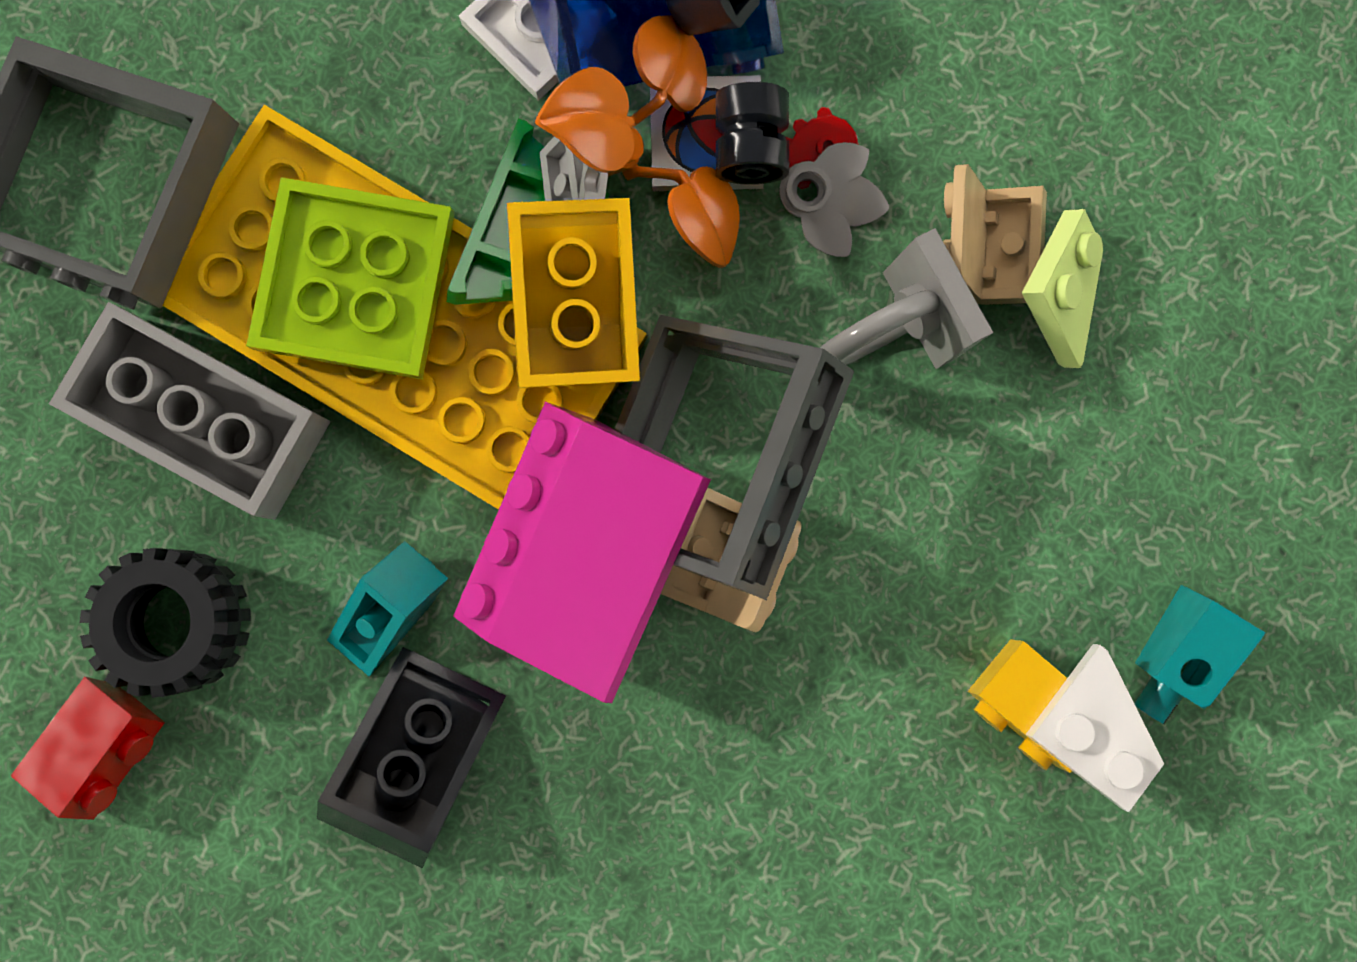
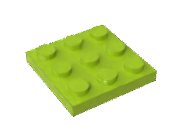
M281 177L246 346L256 351L423 380L455 216L452 207Z

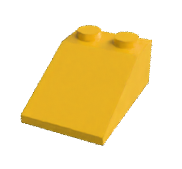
M630 198L507 203L518 388L640 381Z

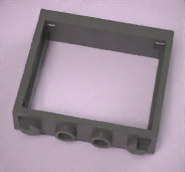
M16 36L0 71V209L53 85L186 129L188 133L127 275L0 231V252L4 253L1 261L33 275L38 274L40 267L47 268L53 271L50 279L81 292H86L89 284L103 288L100 297L132 310L135 309L138 301L161 309L239 123L213 99Z
M660 315L639 367L640 381L633 382L615 430L659 453H661L699 354L792 375L720 562L680 549L673 565L767 601L850 385L854 370L823 348ZM669 330L674 333L673 336L668 335Z

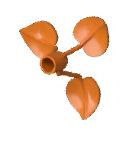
M672 15L656 16L647 20L639 27L633 42V57L637 71L646 85L657 90L655 97L633 115L627 116L629 99L623 84L612 73L603 68L588 67L572 74L554 89L539 111L535 124L558 138L587 166L597 171L608 173V177L622 172L627 180L644 177L669 179L677 182L679 185L670 191L667 200L674 226L685 242L704 260L718 268H724L731 261L740 223L737 197L730 184L716 177V170L707 166L695 169L689 177L681 169L643 167L637 164L644 152V143L640 133L634 127L663 106L666 99L679 112L686 113L693 110L703 99L707 87L706 61L694 35L689 36L683 32L674 21Z

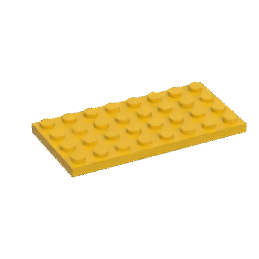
M265 104L263 105L215 180L163 306L499 510L545 401L597 420L620 382L518 388L513 301L460 305L446 302L447 289L472 231V228L455 218L423 380L256 351L247 347L281 177L427 202ZM637 327L639 352L648 336L646 332Z

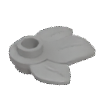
M843 142L827 147L815 162H800L789 169V175L781 180L779 187L780 199L785 209L793 216L801 219L806 241L819 251L835 257H847L850 255L852 247L850 227L870 223L889 210V204L879 188L868 179L860 176L866 167L869 157V149L861 145ZM811 181L817 188V195L814 200L804 201L799 198L797 186L800 182Z

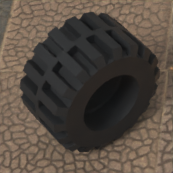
M163 548L143 549V553H128L119 558L121 566H107L99 574L105 582L102 586H90L85 598L93 601L91 610H81L79 623H89V634L80 636L83 648H94L96 655L88 661L95 671L107 669L110 671L104 681L114 688L128 686L127 694L138 697L151 694L152 698L201 689L203 688L202 685L214 683L224 676L221 672L223 668L234 667L241 657L234 653L236 646L247 645L250 633L241 632L240 627L241 621H251L250 608L240 609L238 601L247 597L243 585H232L229 580L235 574L227 566H216L215 562L217 559L207 554ZM166 587L175 590L184 599L188 606L191 620L190 631L185 643L172 656H166L157 651L149 642L144 630V614L150 600Z

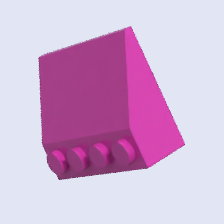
M545 401L453 617L488 643L604 703L612 704L711 479L591 417Z

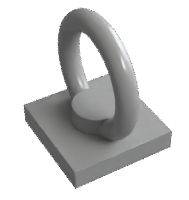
M936 228L916 237L883 272L894 293V303L843 330L820 348L825 349L845 365H848L909 333L912 337L920 340L935 369H938L957 359L991 335L993 331Z

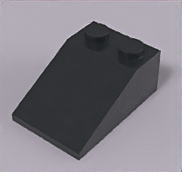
M402 647L317 802V819L423 868L506 695Z

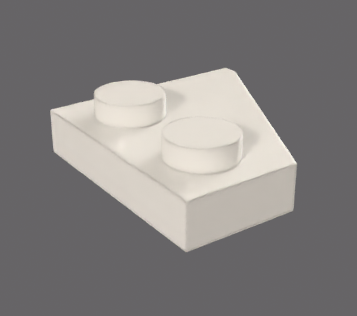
M1093 644L1025 734L1115 805L1127 812L1132 809L1164 765L1108 650L1097 644Z

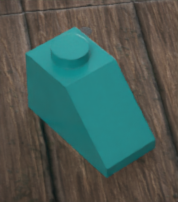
M404 541L360 578L327 641L370 677L429 609L448 578L428 558L422 556Z

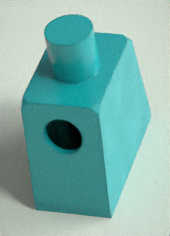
M1181 585L1135 664L1152 676L1135 701V706L1164 725L1183 697L1203 709L1209 707L1261 641L1265 632L1217 602ZM1187 661H1189V663L1187 664V666H1186V668L1184 669L1183 673L1181 674V668H1182V666H1183Z

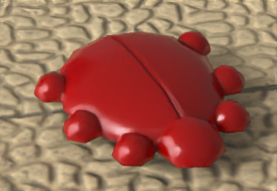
M821 107L817 111V118H813L809 122L801 118L795 120L792 127L796 132L794 138L786 137L789 140V169L800 162H815L821 153L831 145L843 142L859 145L856 132L846 120L832 115L827 107ZM802 181L797 187L800 189L808 188L811 181Z

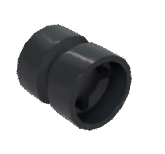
M767 82L735 83L717 91L715 98L716 130L723 135L716 140V177L722 181L742 185L767 184L786 178L789 175V140L781 133L789 127V92L784 87Z

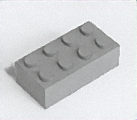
M109 301L49 402L51 406L252 516L273 520L278 516L331 422Z

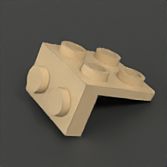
M969 164L955 165L953 182L946 183L944 190L945 213L947 218H952L951 239H945L943 243L977 304L1026 303L1022 291L1045 248L1047 192L1044 186L986 190Z
M707 488L681 549L720 562L742 503ZM797 520L767 601L676 566L672 567L661 594L749 631L758 632L775 607L776 592L785 569L797 552L801 522Z

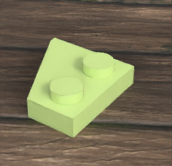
M1085 209L1063 211L1022 291V295L1057 363L1064 368H1081L1084 362L1103 255L1102 239L1095 232Z

